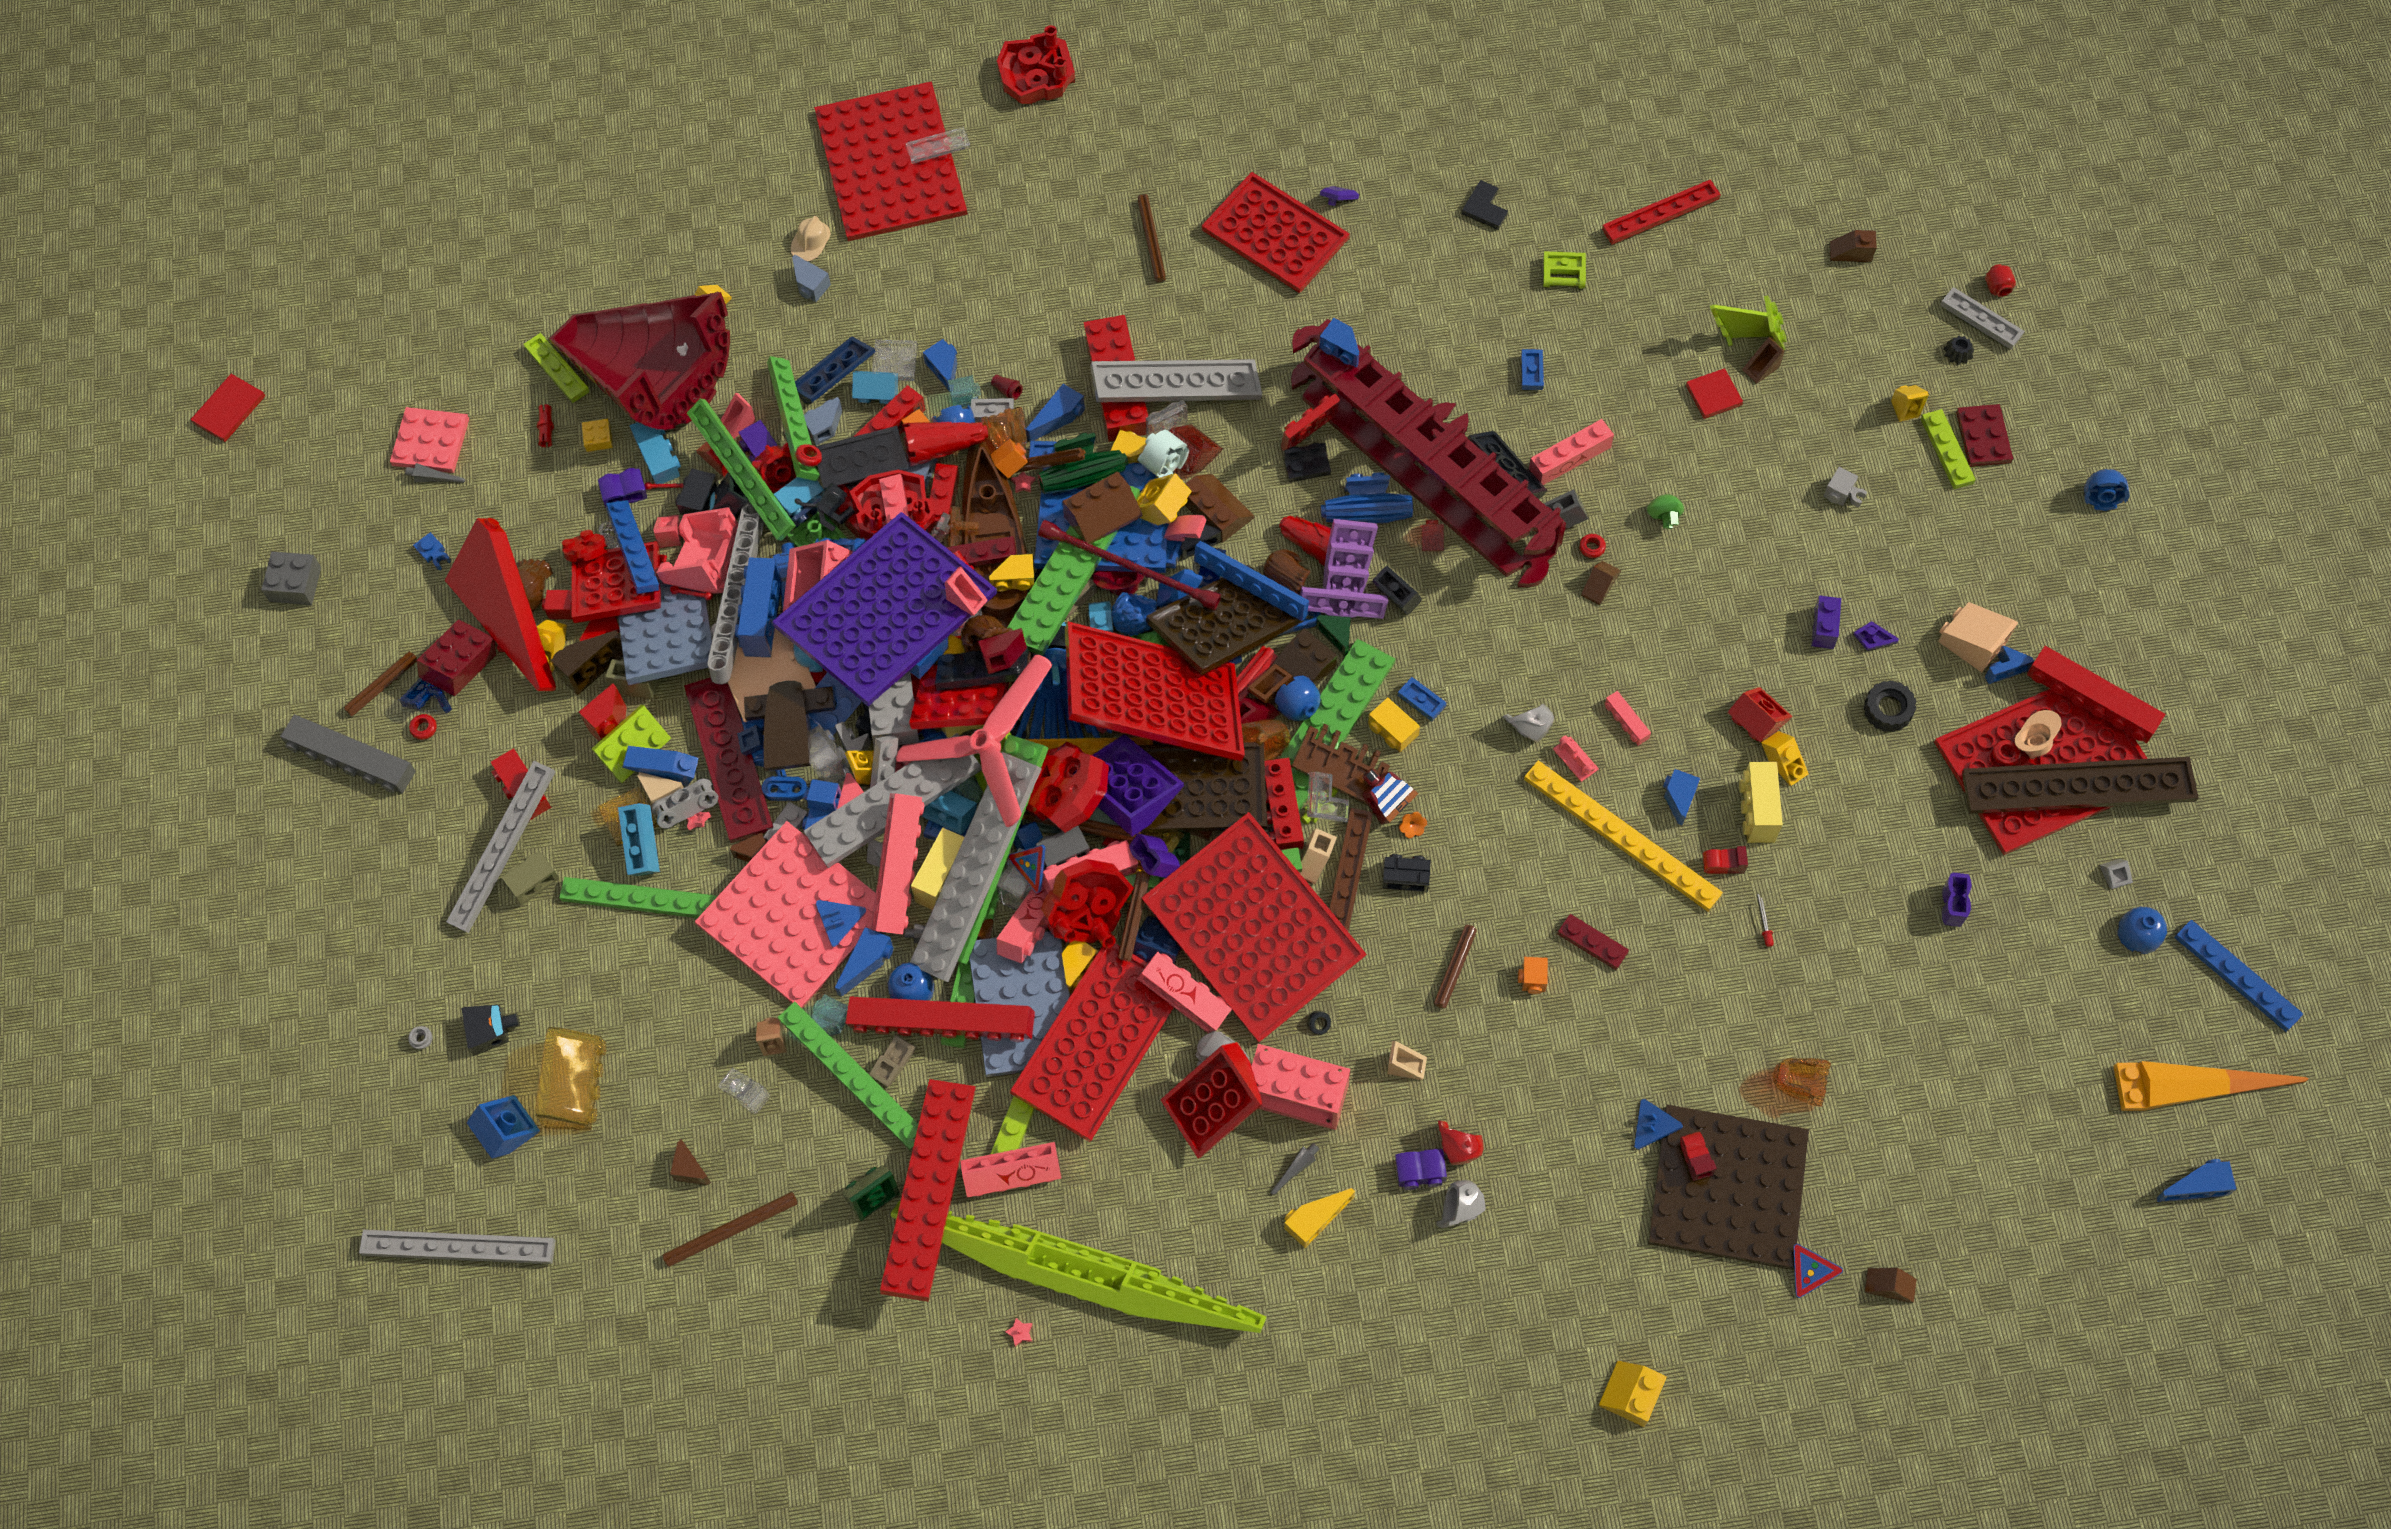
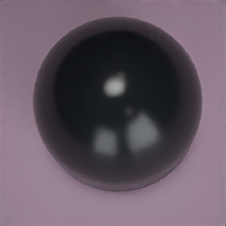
M1313 1011L1307 1017V1027L1317 1035L1325 1034L1331 1027V1018L1323 1011ZM1319 1017H1322L1325 1022L1322 1029L1315 1028V1021Z

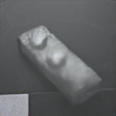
M964 127L905 143L912 164L970 148V142Z

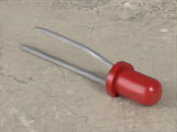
M1758 894L1765 931L1761 934L1764 937L1765 945L1772 947L1774 945L1773 931L1768 930L1763 900L1761 898L1760 901Z

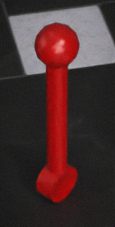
M646 482L644 484L646 490H651L652 488H684L683 483L652 484L651 482Z
M677 586L670 587L672 594H688L703 597L706 600L713 598L710 592L700 593L679 589Z

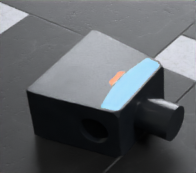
M729 472L711 494L710 510L729 507L733 516H735L748 502V498Z
M497 1004L461 1008L467 1047L473 1056L508 1043V1029L520 1027L518 1014L514 1013L505 1016L504 1010Z

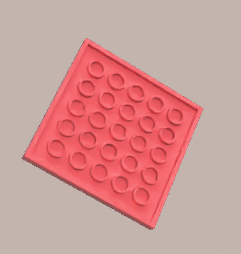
M786 821L698 917L695 924L791 1003L795 1001L803 1008L853 952L864 928L871 929L876 893L840 863L837 862L828 868L810 840ZM822 900L865 907L866 913L836 947H832L817 909L816 901Z

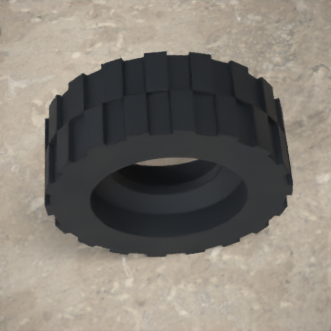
M1894 680L1881 681V683L1874 685L1873 689H1870L1864 702V714L1868 718V722L1873 724L1876 729H1881L1884 732L1900 731L1911 721L1917 707L1915 706L1916 699L1913 692L1909 690V687L1904 686L1901 682H1894ZM1884 697L1897 699L1901 705L1900 712L1894 716L1884 714L1879 708L1880 700Z

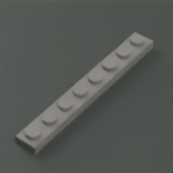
M533 761L446 921L447 923L469 933L556 771Z
M363 1230L359 1254L362 1256L552 1264L556 1240L554 1238Z

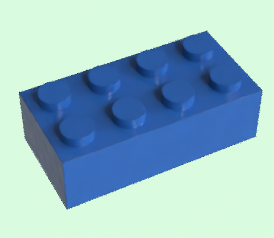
M749 557L748 566L744 567V579L746 581L745 585L741 586V598H743V601L738 606L740 621L739 624L735 625V637L739 638V648H742L744 656L771 658L775 627L772 621L777 618L782 579L775 558Z

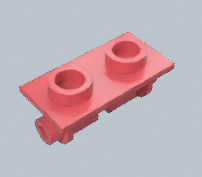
M1563 736L1559 740L1560 744L1553 748L1581 782L1599 770L1571 736Z

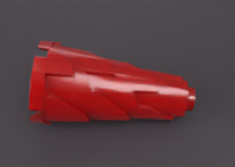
M982 422L903 423V433L906 434L904 441L910 466H917L933 459L950 455L972 445L985 442V438H988L987 426L982 425Z
M1290 515L1284 517L1279 524L1283 536L1301 547L1304 552L1325 566L1331 528L1317 522L1312 523L1298 516L1293 517Z

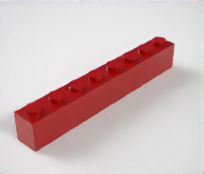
M850 996L846 1024L856 1033H867V1030H873L875 1033L888 1035L889 1031L903 1036H911V1033H920L924 1037L942 1034V1037L956 1038V1035H963L965 1038L977 1040L981 1036L987 1037V1039L992 1041L1010 1038L1014 1042H1024V1039H1032L1035 1011L1030 1006Z

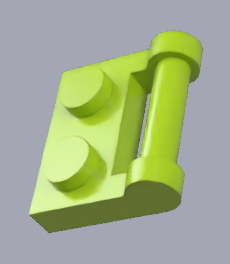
M1544 251L1543 287H1550V285L1578 286V289H1585L1586 253ZM1550 274L1579 275V278L1550 277Z

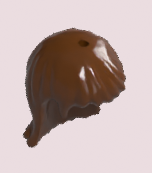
M1286 549L1272 552L1267 557L1263 566L1264 576L1300 595L1301 588L1304 586L1306 578L1311 571L1298 564L1302 562L1298 554Z
M518 560L516 565L531 611H535L544 598L545 581L553 574V571L545 560Z
M976 615L966 621L961 630L964 652L981 651L978 641L1013 630L1012 628L1004 627L993 616Z

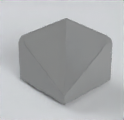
M875 840L869 842L867 863L880 867L883 843Z

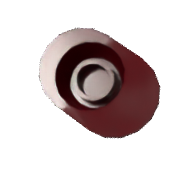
M1098 571L1093 576V582L1098 587L1109 590L1117 596L1121 595L1122 592L1135 594L1139 589L1140 582L1144 579V576L1140 575V573L1124 571Z

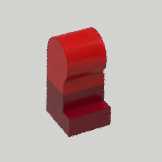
M1737 846L1736 849H1711L1702 853L1704 872L1708 874H1745L1748 867L1746 846Z
M1695 1132L1680 1137L1681 1148L1692 1180L1696 1181L1713 1176L1717 1168L1706 1148L1702 1134Z

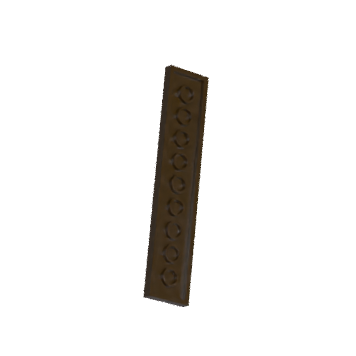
M2190 757L1966 768L1962 771L1969 814L2196 802L2199 799Z

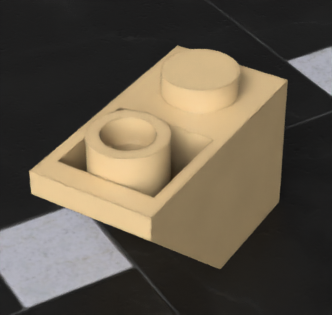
M1317 828L1309 835L1300 858L1302 872L1299 873L1306 881L1313 884L1317 882L1325 867L1337 838Z

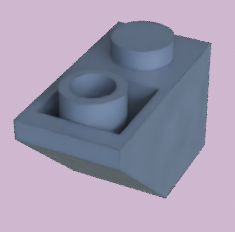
M838 397L828 400L820 407L809 410L804 414L809 436L816 446L835 436L842 414V407Z

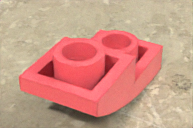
M1203 515L1178 516L1168 525L1164 538L1173 541H1185L1186 537L1200 539L1206 518Z

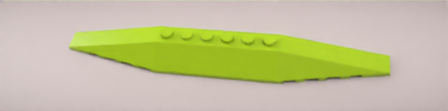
M901 1201L897 1203L891 1212V1217L897 1219ZM949 1211L942 1243L1011 1278L1022 1279L1036 1286H1044L1058 1293H1066L1080 1300H1088L1100 1304L1102 1307L1113 1308L1127 1315L1255 1333H1261L1266 1321V1316L1241 1305L1237 1307L1227 1304L1228 1299L1219 1295L1213 1298L1204 1294L1203 1288L1196 1286L1195 1289L1183 1285V1280L1178 1277L1167 1278L1161 1275L1162 1270L1021 1225L1013 1224V1228L1001 1226L1000 1221L989 1219V1223L974 1220L975 1216L966 1215V1218L951 1216L952 1211Z

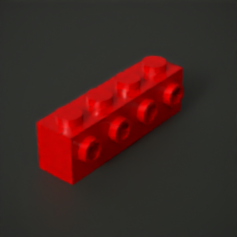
M1290 759L1265 761L1266 804L1268 803L1269 811H1266L1267 825L1272 824L1273 830L1269 832V837L1280 850L1303 849L1304 838Z

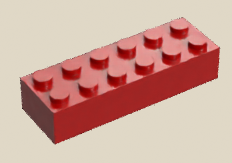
M1125 315L1084 322L1085 339L1091 362L1135 361ZM1100 402L1108 442L1115 441L1120 430L1133 432L1137 436L1150 434V423L1145 402Z

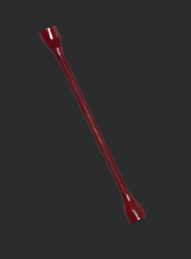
M1044 520L1039 528L1038 536L1042 538L1066 542L1091 554L1094 553V555L1107 561L1109 560L1114 564L1117 563L1119 566L1122 565L1124 568L1138 574L1140 573V575H1145L1147 578L1163 583L1166 586L1168 585V587H1173V589L1178 591L1181 590V592L1191 595L1192 598L1198 600L1204 607L1213 611L1216 610L1220 602L1221 594L1211 590L1193 589V587H1188V585L1175 581L1172 578L1170 579V577H1165V575L1160 573L1157 574V572L1144 566H1139V564H1134V562L1118 555L1116 556V554H1111V552H1106V550L1088 544L1085 541L1083 542V540H1078V538L1062 531L1052 522Z

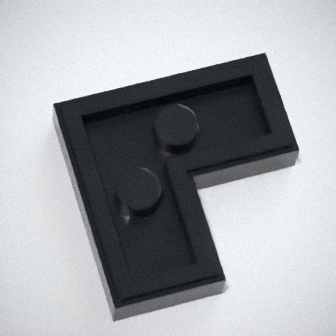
M1480 180L1464 206L1462 214L1499 230L1508 215V210L1491 204L1499 188Z

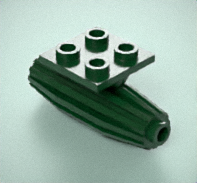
M1082 433L1070 440L1061 439L1053 444L1052 453L1080 447L1086 452L1084 460L1052 466L1037 474L1038 483L1043 494L1076 490L1093 485L1116 472L1121 473L1125 471L1128 465V458L1120 450L1093 453L1095 433Z

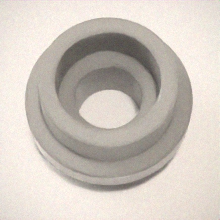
M423 1026L412 1029L408 1037L410 1045L418 1050L427 1048L433 1039L431 1031ZM420 1036H425L423 1041L418 1042Z

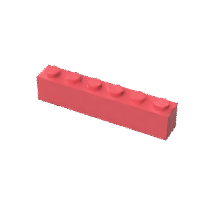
M890 793L871 930L903 934V930L907 929L908 916H906V909L911 904L909 888L915 876L912 866L913 861H916L918 849L915 847L916 838H919L921 833V825H918L919 816H922L924 811L922 797Z

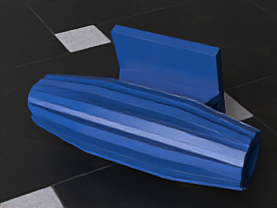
M1378 472L1373 473L1372 476L1364 477L1363 474H1352L1350 477H1346L1344 492H1349L1350 495L1325 500V505H1321V518H1325L1326 522L1333 523V519L1376 524L1413 517L1412 496L1385 493L1390 482V475H1385V473Z

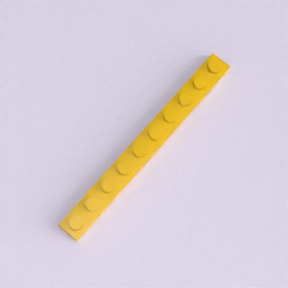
M1539 760L1525 775L1524 780L1707 912L1711 910L1722 896L1723 892Z

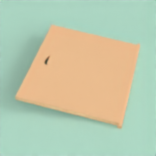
M776 628L771 658L744 656L742 648H739L738 641L731 677L727 682L744 722H747L745 719L744 697L768 694L770 686L782 681L800 682L805 690L816 687L809 669L797 663L796 659L793 661L795 658L793 643Z

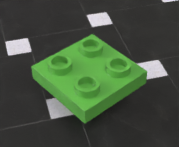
M819 512L787 535L795 547L813 544L818 538L819 541L823 538L833 540L848 538L826 514H824L825 520L835 526V529L831 531L822 525Z

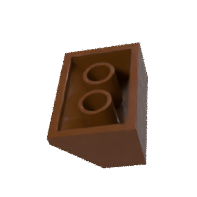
M1119 472L1063 500L1064 518L1081 539L1088 544H1092L1142 517V512L1130 485Z
M1213 474L1196 475L1185 483L1192 491L1187 498L1188 501L1185 506L1194 515H1203L1206 518L1205 525L1218 528L1221 531L1222 543L1255 518Z

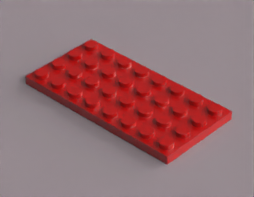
M1116 943L1108 949L1103 946L1101 947L1010 1090V1094L1090 1143L1174 1008L1137 979L1148 963L1132 954L1130 961L1120 960L1118 958L1120 946Z

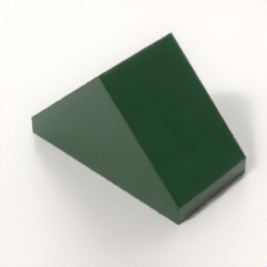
M1319 615L1316 617V628L1346 657L1349 650L1351 617Z

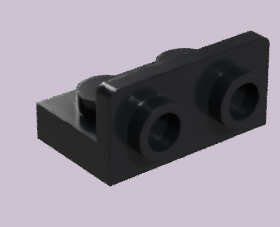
M1312 443L1309 446L1291 447L1284 450V465L1289 483L1331 475V468L1326 453V443Z

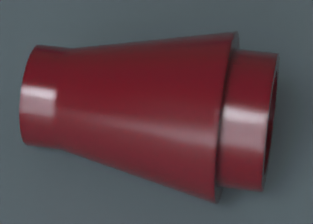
M998 374L994 375L991 380V385L1006 398H1014L1016 400L1022 394L1023 386L1018 380L1002 377Z

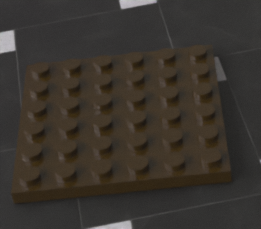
M1666 1104L1665 1112L1681 1122L1683 1127L1661 1138L1648 1244L1793 1270L1795 1268L1794 1245L1798 1239L1809 1129ZM1700 1132L1717 1169L1713 1176L1693 1181L1681 1148L1680 1137Z

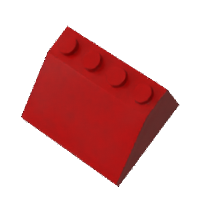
M1238 1042L1221 1045L1160 1099L1198 1159L1204 1156L1263 1105L1251 1063Z

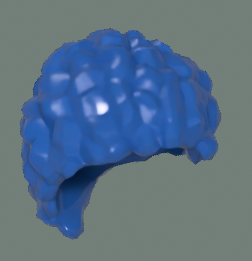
M1122 592L1112 606L1111 612L1113 625L1116 630L1127 636L1138 635L1144 631L1151 630V627L1146 623V616L1157 611L1156 600L1148 599L1142 595Z

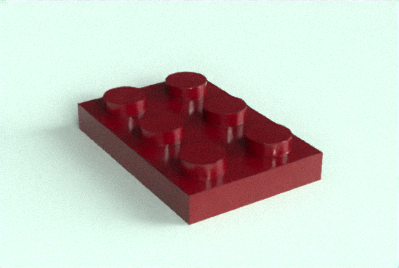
M2000 404L1958 407L1956 415L1969 467L2012 463L2013 455Z

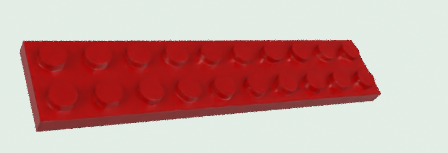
M929 1079L880 1287V1294L929 1302L976 1086Z

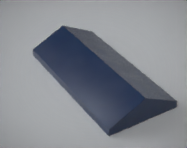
M851 336L795 381L799 398L805 404L813 403L876 352L875 349Z

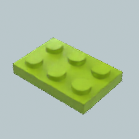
M640 705L591 750L620 783H623L635 772L622 768L628 746L660 749L671 737L644 705Z

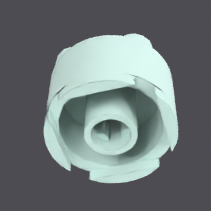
M1162 430L1156 435L1152 433L1147 437L1145 441L1147 445L1138 457V462L1157 477L1174 474L1173 471L1177 467L1181 469L1188 457L1189 449L1186 447L1187 444L1171 432Z

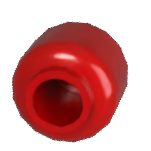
M1994 265L1985 276L1989 291L1993 295L2004 297L2009 295L2015 288L2016 280L2009 266Z

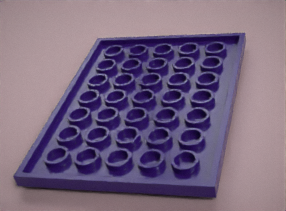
M900 512L774 619L772 623L779 632L862 702L870 706L972 616L946 600L945 582L958 567H962L988 599L987 602L997 594V588L903 512Z

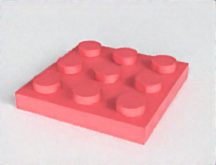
M406 407L390 459L391 465L415 468V463L440 472L454 473L469 422L468 415Z

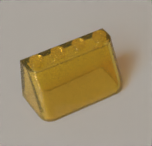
M548 1027L535 1105L536 1117L544 1128L592 1130V1123H595L597 1120L595 1102L600 1098L598 1081L603 1076L601 1059L602 1055L606 1054L607 1048L606 1041L601 1036L561 1027Z

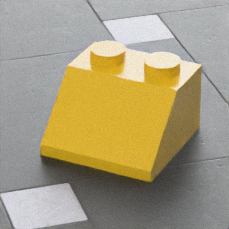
M1176 473L1149 480L1136 499L1142 512V517L1140 518L1156 525L1172 523L1177 518L1179 509L1187 503V498L1192 491Z
M1617 1361L1598 1406L1645 1427L1667 1376L1643 1365Z

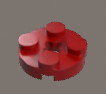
M585 530L579 536L563 540L562 550L567 561L577 562L576 558H583L584 561H589L601 556L605 552L604 547L607 548L604 536L593 534L592 530Z

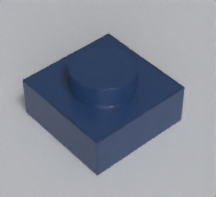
M755 725L737 733L741 753L745 756L764 748L763 736L759 726Z

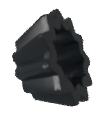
M1965 336L1952 338L1947 341V345L1943 348L1946 352L1944 356L1948 357L1950 362H1956L1957 365H1960L1962 362L1967 364L1969 359H1973V344Z

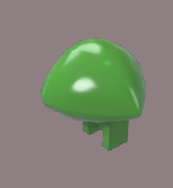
M1670 494L1657 496L1647 507V513L1653 519L1663 520V529H1672V525H1679L1678 518L1685 510L1683 503L1676 496Z

